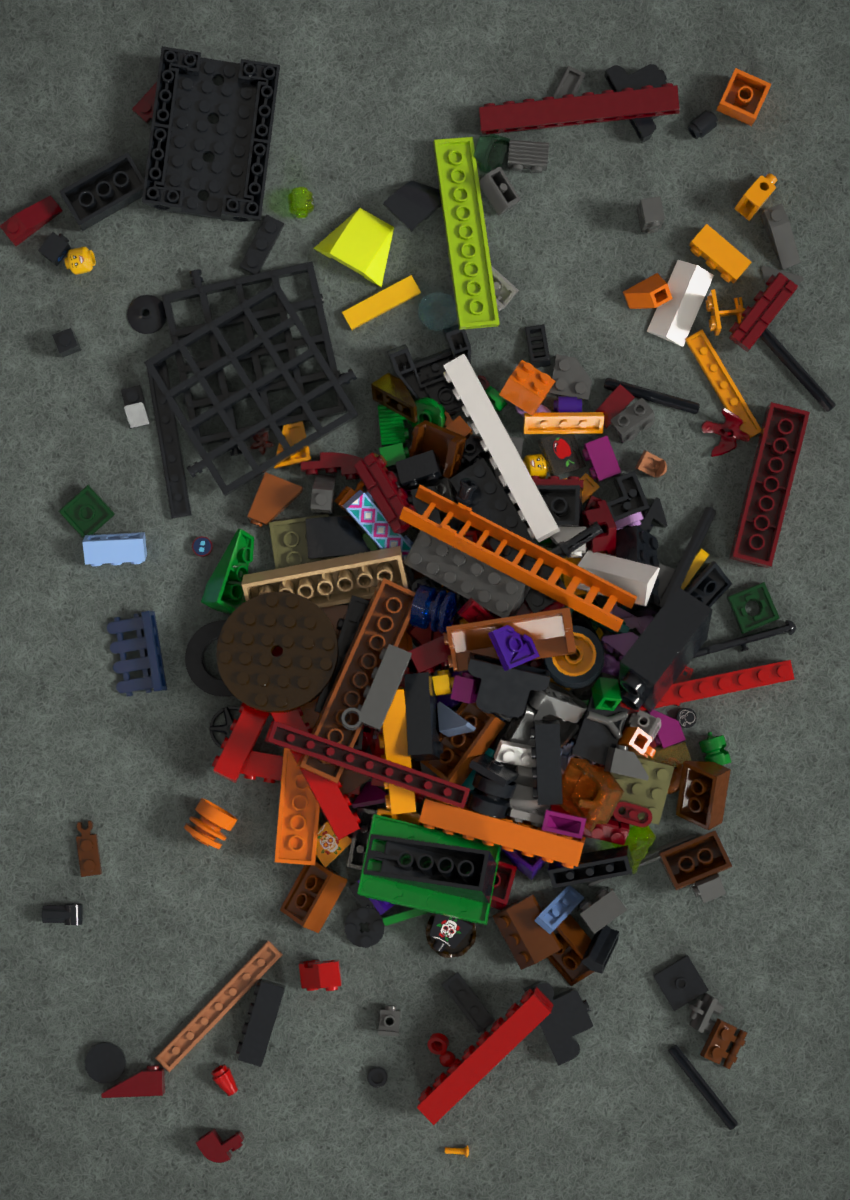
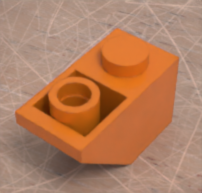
M658 273L623 291L630 309L657 308L673 299L668 284Z

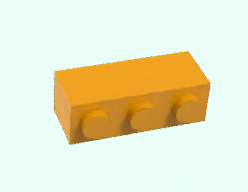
M708 224L702 228L689 244L691 252L697 257H703L706 260V265L713 270L717 269L721 273L720 276L728 283L731 281L734 284L752 263Z

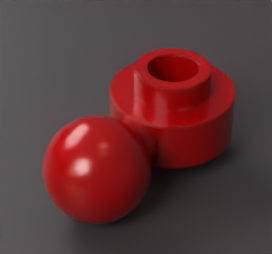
M434 1033L430 1036L427 1043L428 1049L432 1053L440 1055L439 1061L442 1066L449 1067L455 1061V1055L451 1051H447L449 1040L441 1033Z

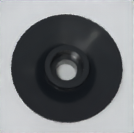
M152 295L137 297L131 302L127 311L129 324L135 331L142 334H152L159 331L167 318L163 302ZM149 310L150 314L143 316V311Z

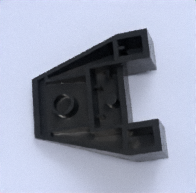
M457 324L442 330L449 349L413 362L409 349L405 344L387 351L393 370L417 400L424 397L431 398L438 404H442L449 415L463 411L461 407L464 406V403L461 399L457 400L452 391L455 387L452 382H447L443 374L446 371L443 365L462 354H465L471 364V345L465 329L459 330V325Z

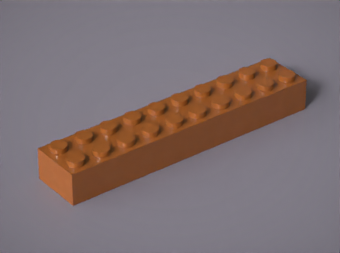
M385 578L379 580L311 734L351 748L354 747L363 725L361 724L358 729L353 731L347 730L342 725V714L348 708L357 709L359 704L363 706L366 699L363 697L367 685L371 687L374 680L371 678L375 666L379 668L382 662L379 659L383 647L387 649L389 644L398 647L420 598L419 594ZM349 713L345 717V722L349 725H355L359 721V717L354 713ZM304 754L301 755L297 764L298 767L334 783H338L344 770L342 767Z

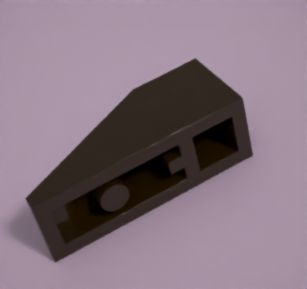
M387 373L371 383L374 401L414 423L418 421L416 404L401 379Z

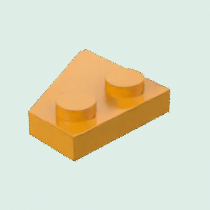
M303 421L283 425L282 434L290 447L306 438ZM280 442L277 449V455L285 451ZM309 446L276 465L274 469L312 461Z

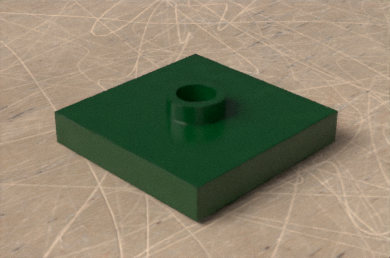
M89 484L58 511L83 539L85 535H93L115 515Z

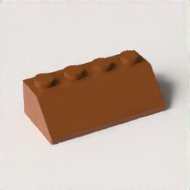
M463 702L456 711L458 715L476 727L475 731L447 737L440 733V742L443 743V754H440L441 760L420 761L443 780L462 785L473 770L469 767L471 761L487 751L506 724L493 713L482 712L477 707L476 702L470 704Z

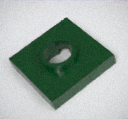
M765 582L727 597L742 634L780 619ZM749 601L758 603L760 609L756 615L747 614L745 605Z

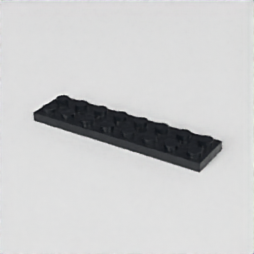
M484 458L449 479L457 493L460 489V480L462 478H469L475 481L478 487L474 490L471 497L472 502L467 507L471 508L472 512L538 545L535 538L532 540L527 531L528 527L521 520L517 510ZM488 535L486 539L493 550L496 551L501 541ZM506 545L499 556L513 562L519 551ZM524 554L518 566L531 571L537 560ZM542 564L536 575L548 580L554 569ZM559 578L555 585L566 590L565 585ZM530 588L525 597L533 613L541 612L557 602L533 588Z

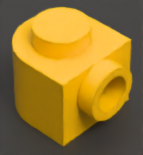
M449 669L437 671V675L432 676L436 696L452 693L455 677H452Z

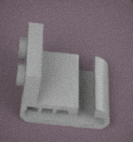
M517 765L515 771L520 774L517 780H515L517 786L513 797L507 799L510 803L507 814L512 817L511 820L523 823L526 820L530 821L533 826L542 827L545 811L549 810L550 805H538L537 799H533V787H536V779H532V768Z

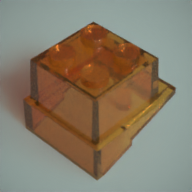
M571 757L562 775L563 804L559 805L573 816L586 818L585 828L593 832L596 824H607L624 791L612 774L604 771V767L592 765L586 759Z

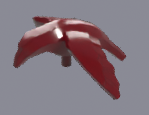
M722 408V414L726 418L724 423L704 421L701 425L703 433H715L721 436L719 445L715 446L711 451V457L719 456L737 447L736 440L749 442L750 440L749 434L740 430L743 420L725 408Z

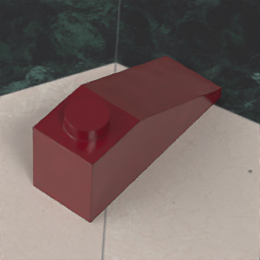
M50 195L16 213L1 224L0 227L12 243L18 246L63 212V210Z
M147 1065V1068L104 1090L101 1098L163 1096L165 1093L164 1068H159V1065Z

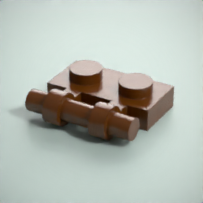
M717 1018L700 1055L717 1064H720L724 1057L726 1060L723 1066L730 1069L733 1062L735 1063L738 1058L736 1056L740 1047L744 1046L746 1042L744 1039L747 1032L740 1029L736 1036L734 1033L737 1027ZM733 1041L734 1043L730 1049V1052H727L726 1050L730 1042Z

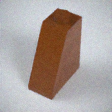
M265 472L247 516L251 519L250 523L262 527V524L268 526L269 522H272L302 493L303 487Z

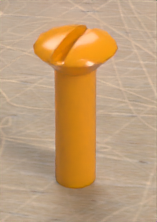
M468 1145L465 1148L445 1147V1154H464L468 1157L469 1147Z

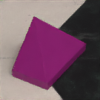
M369 781L353 802L352 808L385 803V795L389 794L379 787L371 785Z
M546 810L541 830L582 839L586 818Z

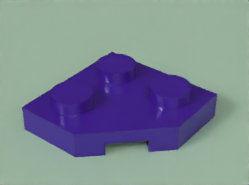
M509 625L488 633L504 671L540 657L532 638L525 634L517 633Z

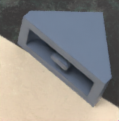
M439 701L437 704L439 732L447 737L475 731V726Z

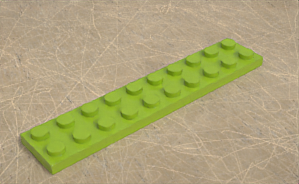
M473 137L436 139L433 142L459 330L498 327L500 323Z

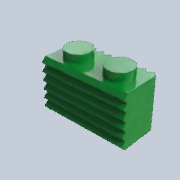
M378 405L382 447L398 443L405 445V440L409 439L408 428H404L403 420L407 419L383 405Z

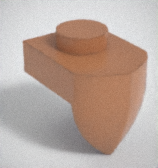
M645 450L635 467L654 478H659L667 472L666 461Z

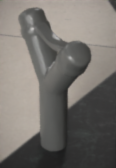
M588 711L586 718L605 724L616 739H620L623 736L621 726L624 719L628 718V713L623 711L607 717ZM620 720H621V722H620V724H619V729H618V728L616 727V725L614 724V722H617V721H620Z

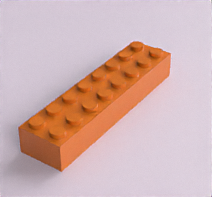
M426 797L419 819V822L423 823L425 828L443 829L442 832L450 835L459 833L468 840L477 838L482 840V843L485 845L494 846V844L502 846V849L511 852L516 849L522 851V855L528 857L537 855L542 857L541 860L553 863L554 860L562 862L561 865L567 868L578 867L586 839L583 836L580 839L541 830L542 827L533 826L531 822L526 820L523 823L511 820L512 817L508 815L506 818H495L478 813L467 807L466 804L463 809Z

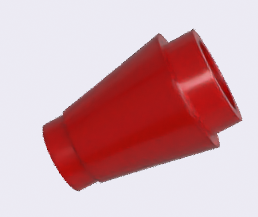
M225 1064L218 1066L211 1072L212 1079L227 1096H231L238 1091L231 1070Z

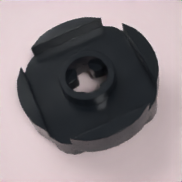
M360 907L354 909L347 916L344 930L352 944L368 948L381 940L385 925L382 916L377 910L371 907ZM361 922L363 924H365L366 922L369 923L368 928L370 930L368 932L360 931L361 926L359 924Z

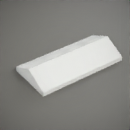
M677 260L667 283L673 299L657 307L647 332L683 347L714 275L698 265Z
M591 550L587 551L577 565L637 596L634 604L645 607L660 568L599 552L593 553ZM580 583L577 589L589 592L590 587Z

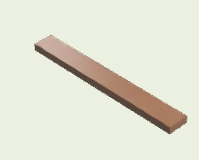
M268 940L155 1059L170 1072L283 954Z

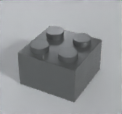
M605 887L600 888L594 893L596 897L592 900L586 899L578 905L580 908L577 912L594 934L627 910L610 887L607 889Z

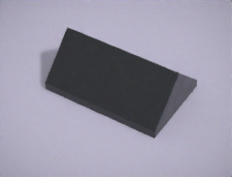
M712 561L684 591L711 608L732 583L718 564Z

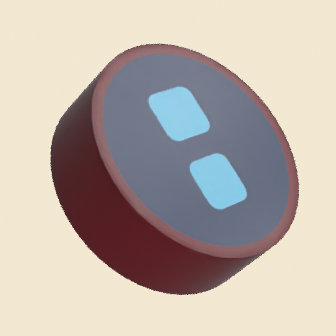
M198 537L193 541L192 549L196 555L206 557L212 552L213 545L207 537Z

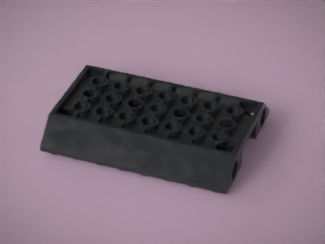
M162 46L142 195L143 204L161 211L228 221H261L280 65L241 59L240 63L201 58V52ZM220 76L223 78L224 83L219 86L215 85L212 81L213 78ZM210 115H216L219 121L216 124H211L207 118ZM211 153L214 156V160L212 162H205L203 155ZM205 191L209 194V199L201 201L198 198V194Z

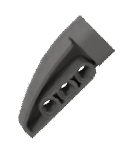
M549 681V685L545 690H531L529 692L526 707L521 716L513 717L510 722L504 720L506 724L499 732L493 750L496 751L500 740L535 746V739H531L530 727H534V721L559 720L560 745L562 748L579 729L578 723L588 707L578 697ZM501 762L513 770L516 769L517 765Z

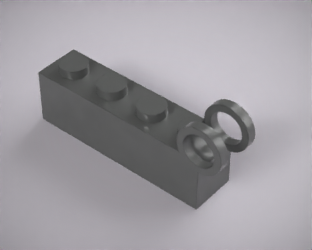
M391 644L388 645L387 649L383 647L379 656L382 662L379 668L375 666L371 678L374 680L371 687L367 685L363 697L366 699L363 706L359 704L357 709L348 708L342 714V725L347 730H356L362 724L380 732L412 653ZM349 713H354L359 717V721L355 725H349L345 722V717Z

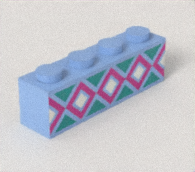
M359 490L342 506L380 549L401 546L405 561L413 542L406 535L403 537L401 534L394 533L380 509L373 503L374 499L368 491L364 493Z

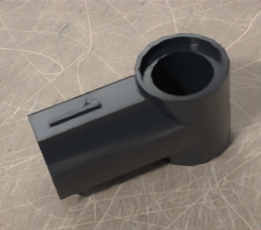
M83 904L43 905L42 923L82 925Z

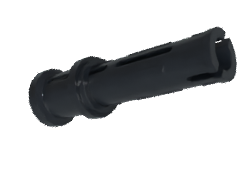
M462 478L460 480V489L455 494L454 500L457 504L460 502L465 506H469L472 502V494L477 489L478 484L472 479ZM452 517L447 525L457 531L461 521Z
M596 521L593 525L568 541L559 542V545L550 552L563 559L569 558L572 555L571 552L604 531Z

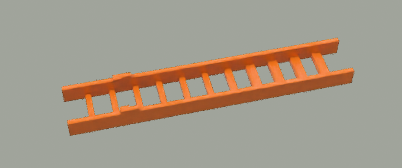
M419 485L415 497L429 504L423 515L405 506L403 507L400 520L616 632L620 630L624 620L610 613L616 602H619L632 609L637 599V596L472 512L471 508L458 502L457 504L422 485ZM434 508L447 513L440 525L428 519ZM452 517L465 523L458 534L456 530L447 525ZM470 526L483 532L477 543L463 537ZM488 535L501 541L494 553L482 547ZM506 545L519 551L513 562L499 556ZM524 554L537 560L531 571L518 566ZM542 564L554 569L548 580L536 575ZM562 573L572 578L566 590L555 585ZM580 583L590 587L584 599L574 595ZM598 592L609 597L603 609L592 604Z

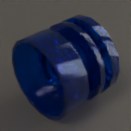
M421 585L417 589L411 607L410 622L412 627L427 629L431 625L433 632L438 630L442 634L447 632L446 627L452 626L456 614V593L451 591L447 593L446 590H441L437 595L435 588Z

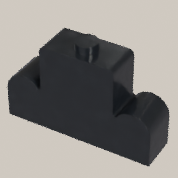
M539 981L524 988V992L528 989L533 991L537 987L554 1004L551 1013L540 1023V1027L559 1066L578 1056L580 1047L573 1036L593 1027L588 1014L591 1009L586 999L582 1001L576 988H572L554 997V989L547 981Z

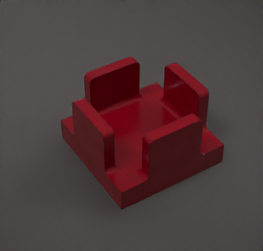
M597 501V509L582 512V527L588 528L597 521L604 532L588 541L587 548L593 553L605 551L607 555L616 556V524L606 501Z

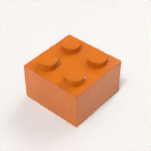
M735 68L716 111L752 126L771 87V83Z
M522 360L508 378L499 395L533 416L548 395L555 380L548 374L536 369L532 364Z

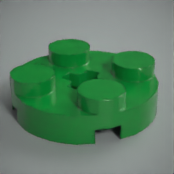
M427 397L419 398L415 401L418 421L414 423L407 419L413 428L426 420L423 417L425 414L428 415L429 422L444 428L445 408L442 404H438L435 400Z

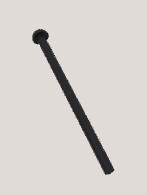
M786 620V625L700 648L693 658L785 632L792 635L796 631V625L794 622Z

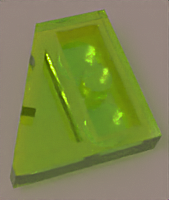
M633 826L629 830L624 845L612 843L614 848L629 846L633 861V875L637 872L640 862L645 858L648 848L652 846L656 836L649 826Z

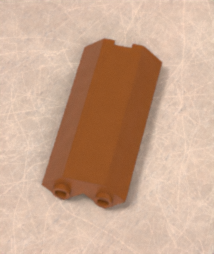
M570 607L447 626V632L443 633L445 645L449 644L451 655H448L449 668L453 667L454 672L468 670L470 652L499 659L488 633L506 625L513 627L517 633L525 634L532 638L540 656L533 660L576 654Z

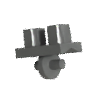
M704 993L702 999L697 1000L696 1005L690 1003L688 1005V1008L693 1010L690 1015L692 1020L689 1025L701 1033L704 1031L711 1033L715 1022L709 1019L712 1013L721 1014L724 1006L718 1002V999Z

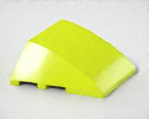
M359 208L313 249L329 258H333L382 288L394 227Z

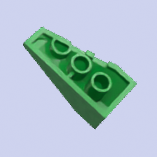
M242 529L236 531L206 585L201 603L216 611L231 615L240 605L246 602L242 580L243 575L248 574L249 563L253 561L254 537Z

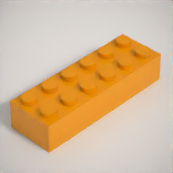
M398 687L381 727L382 734H379L380 748H384V754L381 755V758L412 768L411 757L408 756L403 687ZM383 782L384 788L388 789L389 794L385 795L387 810L390 809L391 814L416 812L414 792Z

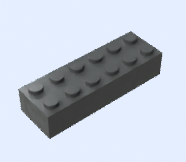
M422 530L404 561L405 565L467 599L472 597L483 608L501 618L516 616L531 588Z

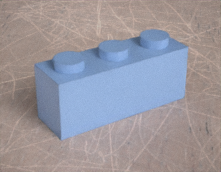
M145 532L85 535L83 539L85 565L101 566L105 563L121 565L124 562H130L131 564L144 562L147 557Z

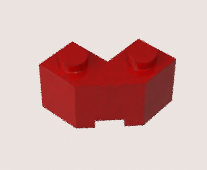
M339 959L299 962L301 988H306L307 991H314L319 988H326V991L338 990V986L342 985Z

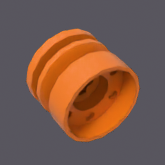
M201 798L195 808L197 813L201 815L200 819L190 816L189 820L196 826L186 823L184 829L204 845L220 849L223 844L216 837L225 841L227 837L221 832V829L231 831L238 819L216 804Z

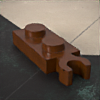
M88 821L89 826L87 829L82 828L81 822L77 823V829L82 835L76 837L81 877L102 874L97 834L91 835V830L93 829L92 821Z

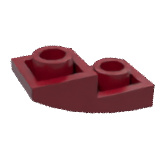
M621 384L595 411L604 413L603 426L606 429L610 426L611 419L621 413L635 398Z

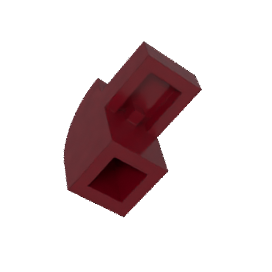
M214 1128L198 1138L196 1145L208 1160L222 1163L231 1159L232 1155L229 1150L231 1149L233 1152L243 1145L241 1142L245 1137L239 1131L223 1142Z

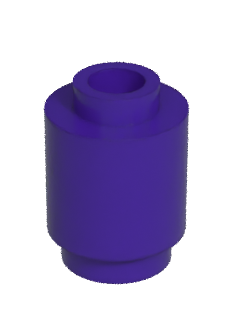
M558 396V399L554 400L553 412H582V399Z

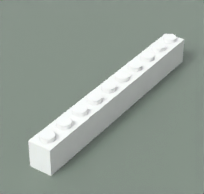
M465 354L443 365L446 370L443 374L447 382H452L455 387L452 390L457 400L461 399L464 403V406L461 407L466 417L470 416L474 422L471 424V427L476 435L480 433L483 439L480 443L484 451H489L492 456L489 459L494 469L498 468L502 474L498 476L504 487L508 485L511 491L508 495L512 503L518 504L520 510L517 512L523 522L527 521L530 526L527 528V531L532 540L536 538L538 542H541L559 532L560 529Z

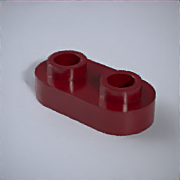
M619 800L612 807V814L618 821L638 827H646L652 821V813L645 806ZM620 807H625L624 813L618 812ZM644 813L645 816L644 818L639 819L638 814Z

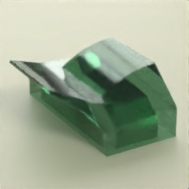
M496 134L480 136L473 155L479 164L480 172L487 174L498 167H502L511 139Z

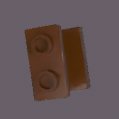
M426 420L416 425L412 431L413 441L409 448L410 457L433 450L438 455L441 469L444 470V477L450 479L458 474L466 437Z

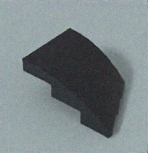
M411 180L394 192L383 205L412 232L423 220H426L440 208L442 203L439 189Z
M352 516L306 519L308 559L342 557L371 551L363 540L361 532L357 529Z

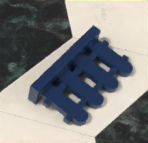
M155 611L141 612L142 617H140V613L134 614V618L127 620L115 617V622L107 625V631L110 634H117L118 639L117 642H113L110 645V650L114 654H120L121 661L113 665V670L116 673H123L124 681H120L116 689L119 693H126L127 697L133 696L132 692L145 689L146 693H151L152 688L154 691L167 690ZM136 630L137 638L124 640V632ZM139 650L140 658L127 660L126 652ZM143 670V678L130 680L129 672Z

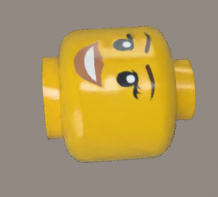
M85 246L70 249L67 257L64 259L66 268L70 269L75 275L90 272L96 264L93 251Z
M543 454L526 455L523 459L531 476H539V479H544L547 476V472L551 470L550 461L546 460Z

